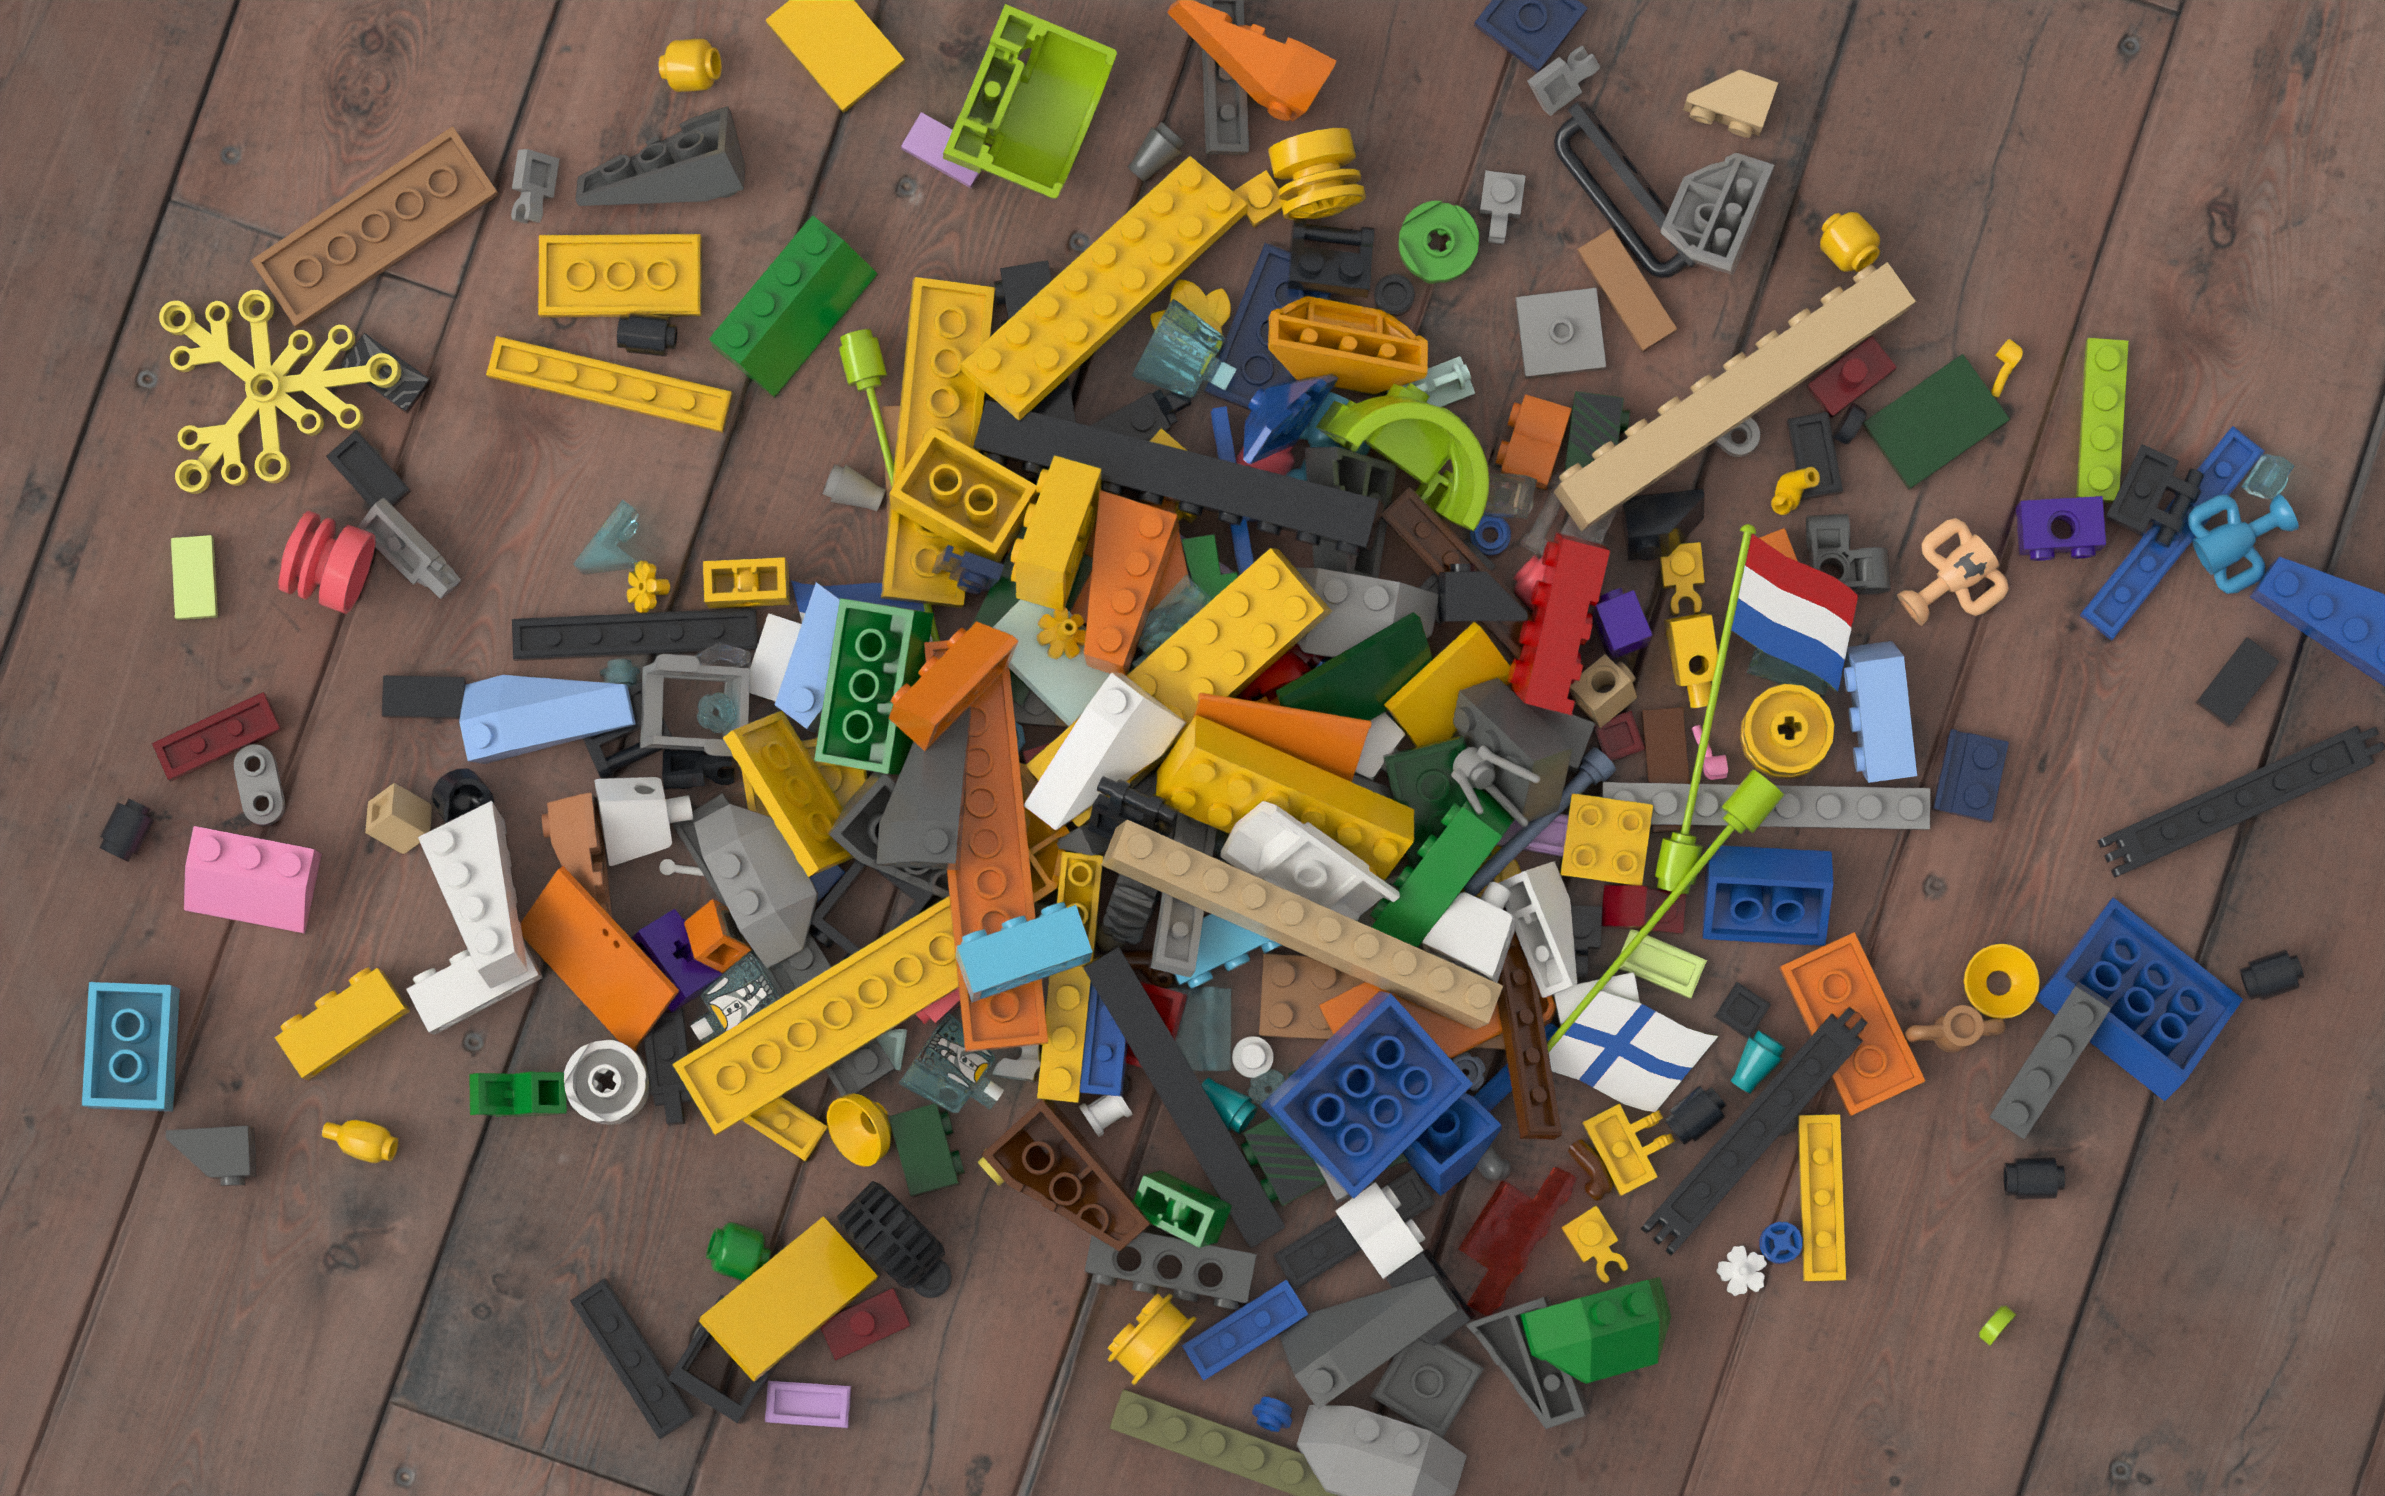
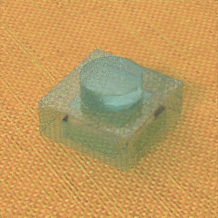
M2262 454L2241 488L2253 497L2273 500L2286 487L2288 476L2293 470L2294 465L2284 457Z

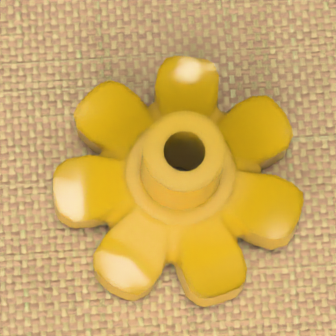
M638 561L635 565V572H629L628 583L633 588L627 590V600L629 603H635V609L639 613H647L649 609H654L657 604L656 595H667L670 591L669 581L667 579H656V566L647 561Z
M1064 608L1063 612L1054 610L1053 617L1049 614L1043 615L1038 621V626L1044 630L1037 634L1039 645L1050 644L1047 655L1052 659L1057 660L1061 657L1063 651L1067 658H1075L1080 653L1078 645H1085L1086 631L1079 630L1084 624V619L1078 613L1069 618L1067 608Z

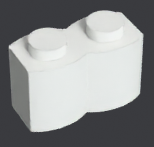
M1375 1182L1335 1212L1384 1280L1422 1253L1424 1250L1419 1243L1426 1238L1412 1219L1404 1223L1395 1209L1402 1204L1390 1187L1386 1185L1380 1189Z

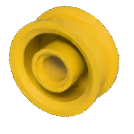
M1170 1293L1165 1298L1156 1294L1136 1317L1140 1324L1135 1328L1129 1323L1108 1347L1112 1354L1107 1360L1109 1362L1117 1360L1134 1376L1131 1382L1133 1385H1136L1175 1347L1185 1332L1197 1320L1194 1316L1190 1319L1186 1318L1171 1303L1173 1296Z

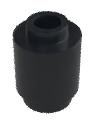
M632 312L630 316H620L617 328V347L625 348L627 353L666 357L668 349L676 348L677 325H671L670 316Z
M129 798L125 805L117 802L100 836L103 838V841L99 848L129 862L133 853L138 854L154 822V819L148 817L151 809Z
M2286 949L2249 961L2247 967L2239 969L2245 991L2250 1000L2260 998L2263 1001L2298 989V980L2304 978L2297 955L2289 957Z
M1699 1085L1669 1110L1672 1114L1664 1119V1121L1682 1143L1686 1145L1692 1139L1696 1142L1722 1121L1725 1115L1721 1110L1727 1105L1712 1087L1704 1091Z
M2055 1157L2015 1158L2014 1163H2004L2003 1181L2005 1195L2015 1196L2016 1200L2056 1199L2058 1190L2065 1189L2064 1166L2057 1165Z

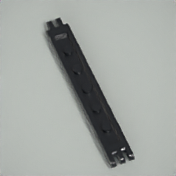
M2355 726L2097 840L2100 848L2108 847L2114 842L2118 846L2117 850L2104 855L2107 863L2123 857L2125 864L2118 865L2111 870L2113 877L2116 878L2374 764L2375 761L2372 755L2385 750V744L2380 742L2368 748L2365 741L2380 734L2377 727L2361 733L2359 727Z
M1850 1006L1839 1018L1832 1013L1640 1228L1647 1234L1654 1229L1658 1222L1663 1227L1653 1239L1658 1245L1669 1234L1674 1236L1676 1239L1670 1242L1665 1250L1670 1256L1678 1250L1863 1042L1858 1034L1868 1022L1861 1018L1852 1029L1846 1026L1847 1021L1856 1012Z

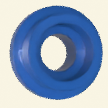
M1493 514L1484 515L1475 531H1470L1471 543L1484 555H1497L1503 552L1509 545L1511 539L1510 527L1500 516ZM1486 529H1494L1498 533V539L1495 542L1490 543L1484 540L1482 534Z
M1262 1397L1260 1403L1254 1405L1252 1409V1414L1258 1418L1256 1423L1267 1430L1279 1432L1281 1428H1290L1293 1420L1290 1417L1292 1408L1280 1400Z

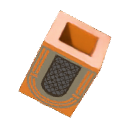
M714 899L710 900L684 922L694 959L721 973H724L752 950L747 940L739 931L728 907Z

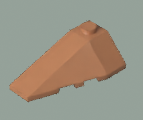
M585 793L548 802V813L542 814L544 838H551V844L561 866H564L613 919L606 849L597 798L592 793Z

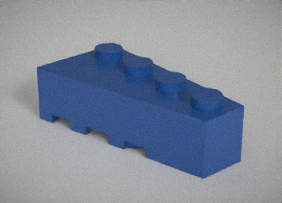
M2278 557L2270 565L2250 595V598L2385 687V594Z

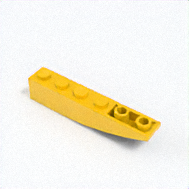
M1062 852L1057 903L1065 902L1066 908L1074 905L1077 906L1093 951L1090 959L1092 961L1095 956L1103 856ZM1083 965L1049 976L1046 1005L1048 1044L1042 1045L1037 1099L1080 1102L1081 1093L1079 1090L1091 983L1082 967Z

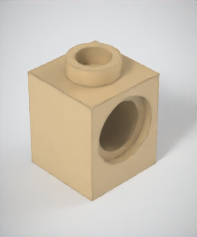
M1606 654L1581 673L1580 681H1575L1572 685L1570 684L1569 689L1575 704L1599 728H1602L1637 698L1632 683L1635 681L1632 672L1621 661L1615 664ZM1604 685L1614 686L1613 689L1606 693L1597 692Z

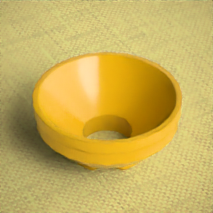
M1996 944L1983 948L1972 957L1964 973V990L1968 1000L1976 1010L1990 1018L2008 1019L2020 1015L2031 1006L2039 990V974L2035 963L2023 950L2012 945ZM1995 971L2005 973L2010 979L2009 991L2001 996L1992 994L1987 988V978Z
M855 1093L841 1096L830 1104L827 1111L828 1130L834 1144L842 1155L854 1164L863 1167L871 1166L880 1161L887 1154L891 1139L892 1127L888 1121L886 1109L880 1103H875L869 1098Z

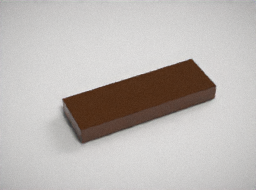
M1683 707L1642 710L1647 783L1690 784ZM1651 825L1652 833L1676 832L1682 829V825ZM1691 825L1690 830H1693L1694 825Z

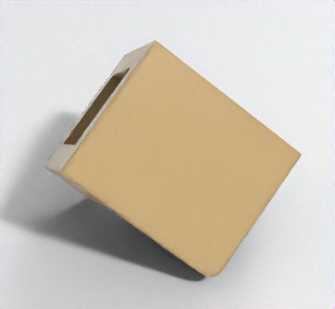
M393 783L368 801L365 833L399 853L405 854L420 843L419 836L430 832L432 806L429 802Z

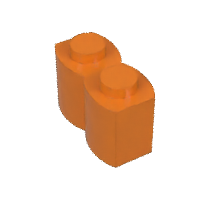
M1526 394L1522 404L1514 402L1507 424L1514 427L1510 442L1502 440L1495 462L1502 465L1500 476L1547 490L1572 408Z

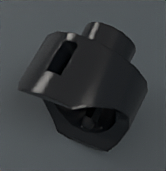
M467 768L455 769L443 775L434 786L431 795L432 805L445 823L490 801L494 804L493 793L475 771Z

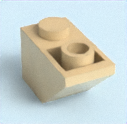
M1738 70L1689 93L1683 110L1690 112L1689 117L1700 123L1711 125L1713 121L1728 125V131L1735 135L1750 138L1751 134L1760 136L1778 82Z

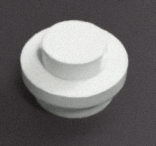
M1252 1036L1242 1039L1233 1050L1232 1060L1234 1067L1245 1077L1257 1078L1269 1071L1273 1063V1051L1270 1045L1259 1037Z

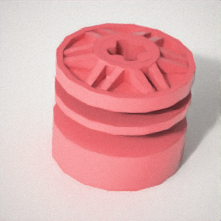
M307 511L297 523L286 544L278 581L279 590L291 595L298 588V596L307 600L311 597L317 586L320 585L319 604L347 614L355 605L368 576L374 556L376 536L371 532L347 525L338 538L335 539L336 522L327 517L321 523L319 514Z

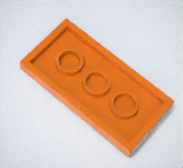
M1855 932L1779 967L1811 1036L1832 1013L1839 1018L1849 1006L1856 1012L1847 1021L1846 1026L1852 1029L1861 1018L1868 1022L1858 1034L1863 1042L1831 1077L1849 1117L1925 1082L1923 1074Z

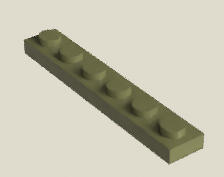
M1123 1389L1109 1427L1110 1429L1295 1496H1338L1324 1490L1304 1454Z

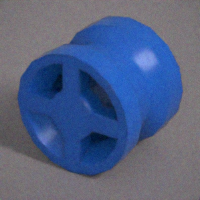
M1776 1222L1767 1226L1762 1231L1759 1238V1248L1762 1255L1768 1261L1775 1264H1784L1794 1260L1800 1254L1802 1236L1794 1225L1788 1222Z

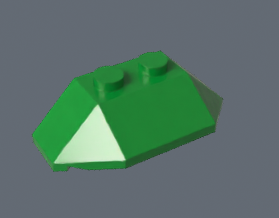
M1656 1277L1521 1314V1319L1531 1354L1542 1361L1546 1360L1557 1369L1587 1384L1658 1364L1670 1324L1671 1313L1661 1278Z

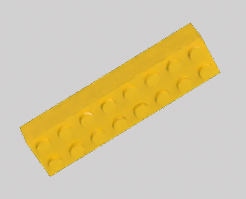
M1270 548L1127 675L1134 683L1187 722L1162 757L1147 765L1126 781L1132 784L1131 788L1136 786L1168 756L1191 723L1200 692L1235 698L1332 612L1279 549ZM1078 719L1025 765L1038 781ZM1092 806L1072 819L1078 828L1089 823Z

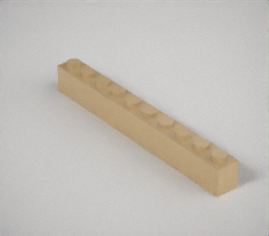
M1885 263L1877 270L1873 264L1869 265L1853 277L1856 284L1846 291H1843L1841 286L1835 288L1820 300L1823 304L1822 307L1813 313L1808 308L1804 309L1788 321L1791 328L1780 335L1776 330H1773L1755 344L1758 347L1757 351L1748 357L1741 352L1723 365L1726 372L1715 379L1708 374L1690 387L1693 392L1692 395L1683 401H1680L1678 396L1665 403L1657 410L1661 416L1649 424L1645 418L1638 421L1624 432L1628 437L1616 446L1612 441H1609L1592 453L1595 459L1584 468L1577 463L1559 476L1562 483L1559 484L1554 493L1581 532L1907 312L1916 301L1889 263Z
M1129 820L1116 827L1101 864L1106 868L1474 1030L1489 1024L1503 988L1502 985Z

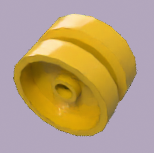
M1792 684L1768 688L1754 699L1741 722L1740 741L1744 755L1756 770L1771 778L1789 780L1806 775L1820 764L1833 743L1834 721L1830 708L1819 694L1810 689ZM1783 726L1790 727L1793 731L1792 739L1786 740L1785 734L1779 735L1778 730Z

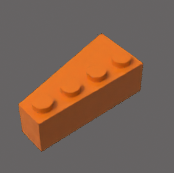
M1099 490L1084 657L1087 666L1109 674L1123 673L1127 676L1180 529L1177 514Z

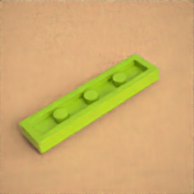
M2087 338L2076 498L2103 496L2104 503H2113L2120 489L2129 342L2126 340Z

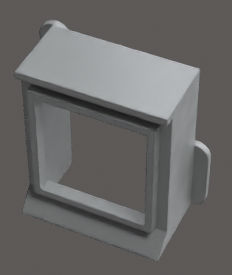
M661 654L656 657L654 663L644 666L642 672L640 748L705 751L708 755L733 757L724 739L662 736L664 678L724 682V737L732 730L748 724L750 668L700 665L699 660L695 656Z

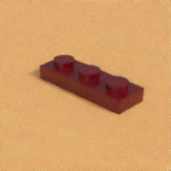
M262 692L152 743V746L167 779L172 782L235 753L245 746L282 731V728L267 695Z

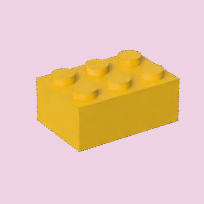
M933 426L889 493L891 509L961 549L998 563L1001 562L1021 530L1029 504H1036L1038 501L1037 485Z
M1054 455L1049 470L1042 469L1036 487V492L1040 493L1036 504H1029L1023 524L1027 531L1024 539H1016L1011 554V562L1015 563L1011 574V581L1016 582L1017 599L1064 611L1097 520L1099 490H1101L1100 468Z

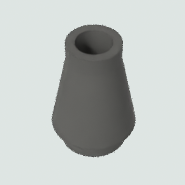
M1161 121L1155 129L1151 127L1128 168L1146 183L1151 176L1182 154L1179 150L1184 146L1185 142Z

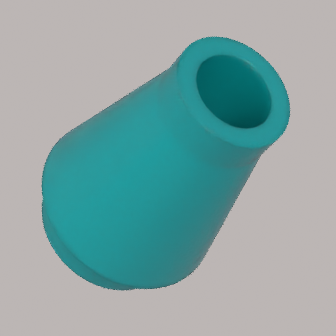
M1758 1030L1753 1038L1749 1036L1735 1074L1730 1081L1751 1094L1755 1087L1783 1060L1781 1055L1786 1048L1772 1037Z
M1208 1077L1201 1086L1228 1131L1234 1130L1238 1134L1242 1133L1253 1120L1258 1107L1251 1103V1097L1221 1085Z

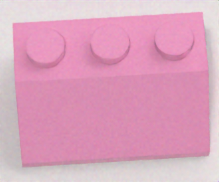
M194 826L185 865L184 910L305 934L322 854L311 848Z

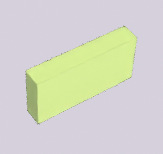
M207 535L171 538L175 619L217 618L214 537Z
M1630 929L1621 953L1639 933L1638 931ZM1647 935L1619 969L1627 973L1634 972V975L1691 999L1707 960Z

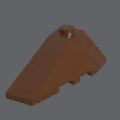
M1041 1099L981 1154L1008 1186L1042 1204L1043 1207L1056 1212L1076 1224L1077 1227L1118 1251H1122L1151 1225L1148 1218L1079 1130L1052 1100Z

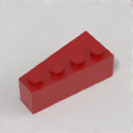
M1556 532L1554 541H1548L1545 546L1542 564L1546 565L1543 579L1542 581L1537 580L1533 587L1531 604L1535 605L1531 620L1524 621L1519 642L1524 645L1519 660H1513L1508 675V682L1512 683L1511 689L1526 704L1572 715L1575 701L1567 699L1570 684L1572 685L1575 681H1580L1583 664H1581V653L1578 650L1580 645H1585L1590 639L1593 616L1587 612L1589 605L1596 606L1598 603L1610 550L1603 544Z

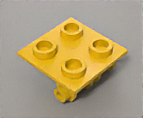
M1572 793L1560 875L1642 885L1653 805Z

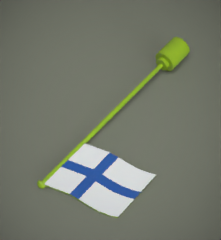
M1752 769L1721 807L1727 813L1722 818L1728 824L1727 827L1547 1042L1553 1072L1578 1079L1625 1105L1644 1111L1656 1112L1717 1039V1035L1705 1034L1686 1028L1642 1003L1602 991V989L1731 833L1735 830L1742 834L1746 829L1754 833L1785 796L1759 772Z

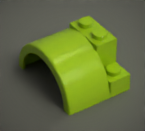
M1005 4L962 111L957 118L944 149L943 159L979 174L981 170H984L1051 199H1057L1090 126L1115 62L1117 51ZM1031 48L1032 51L1026 66H1024V63L1018 60V58L1025 49ZM985 142L992 145L991 149L985 145Z
M1409 383L1407 388L1393 384L1386 396L1370 398L1357 404L1349 400L1347 405L1333 401L1317 424L1316 428L1346 450L1355 453L1363 442L1421 483L1415 492L1440 518L1475 531L1483 516L1488 500L1489 471L1479 441L1458 416L1444 407L1440 408L1426 403L1430 396ZM1451 459L1453 473L1445 470L1440 475L1438 472Z

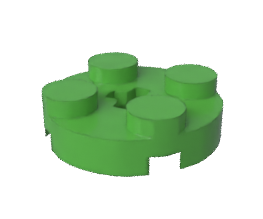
M1429 201L1417 206L1406 216L1399 232L1398 250L1401 260L1413 275L1421 278L1428 284L1446 283L1456 280L1471 268L1478 254L1479 232L1474 219L1462 207L1442 203V201ZM1434 232H1437L1440 237L1447 235L1450 239L1445 244L1447 250L1440 252L1438 249L1431 250L1428 246L1432 242L1430 235Z

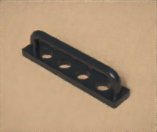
M1577 101L1568 109L1572 117L1562 124L1555 135L1554 148L1561 162L1644 269L1652 276L1670 278L1681 272L1688 265L1690 268H1698L1700 265L1694 263L1673 243L1671 244L1678 253L1667 262L1659 261L1570 146L1571 138L1583 129L1660 229L1662 228L1669 212L1668 207L1587 103Z

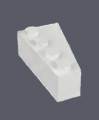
M492 801L418 837L476 969L490 989L528 971L521 924L517 915L516 890L513 886L510 869L512 867L510 852L507 849L505 820Z

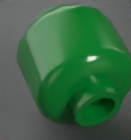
M729 1222L722 1229L717 1227L713 1231L707 1247L706 1259L711 1260V1267L714 1272L739 1281H745L768 1262L770 1249L764 1247L765 1238L761 1231L736 1222Z

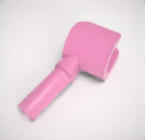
M1701 725L1691 728L1698 746L1702 734ZM1708 743L1703 764L1705 777L1710 780L1727 778L1728 765L1726 755L1712 756Z

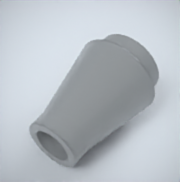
M834 464L822 494L830 497V502L868 508L877 512L886 489L877 486L846 464L844 467Z

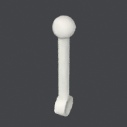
M670 859L663 860L659 866L661 873L666 876H671L674 873L704 876L699 867L675 865Z

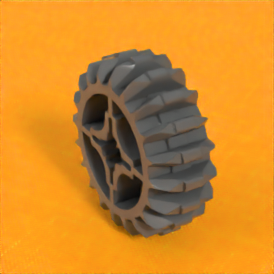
M1120 874L1103 919L1102 928L1104 934L1123 944L1125 942L1134 946L1138 944L1147 930L1161 891Z

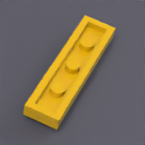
M1799 1115L1798 1147L1803 1282L1845 1281L1846 1263L1840 1115Z

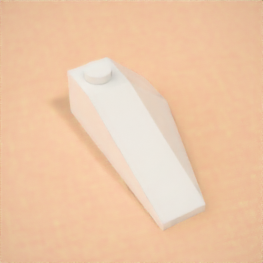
M1111 673L1081 714L1024 803V806L1053 829H1060L1091 807L1098 795L1102 794L1097 791V786L1103 776L1116 782L1119 779L1128 781L1134 774L1162 757L1187 722L1123 673Z

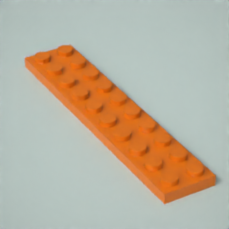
M949 640L924 642L926 662L934 655L940 659L949 650L946 646ZM1009 667L971 705L960 870H947L955 957L957 946L963 942L962 937L967 934L985 929L987 935L1001 931L1000 929L1003 928L1002 923L1020 916H1025L1027 921L1035 919ZM956 959L965 1052L1048 1044L1042 979L972 1003Z

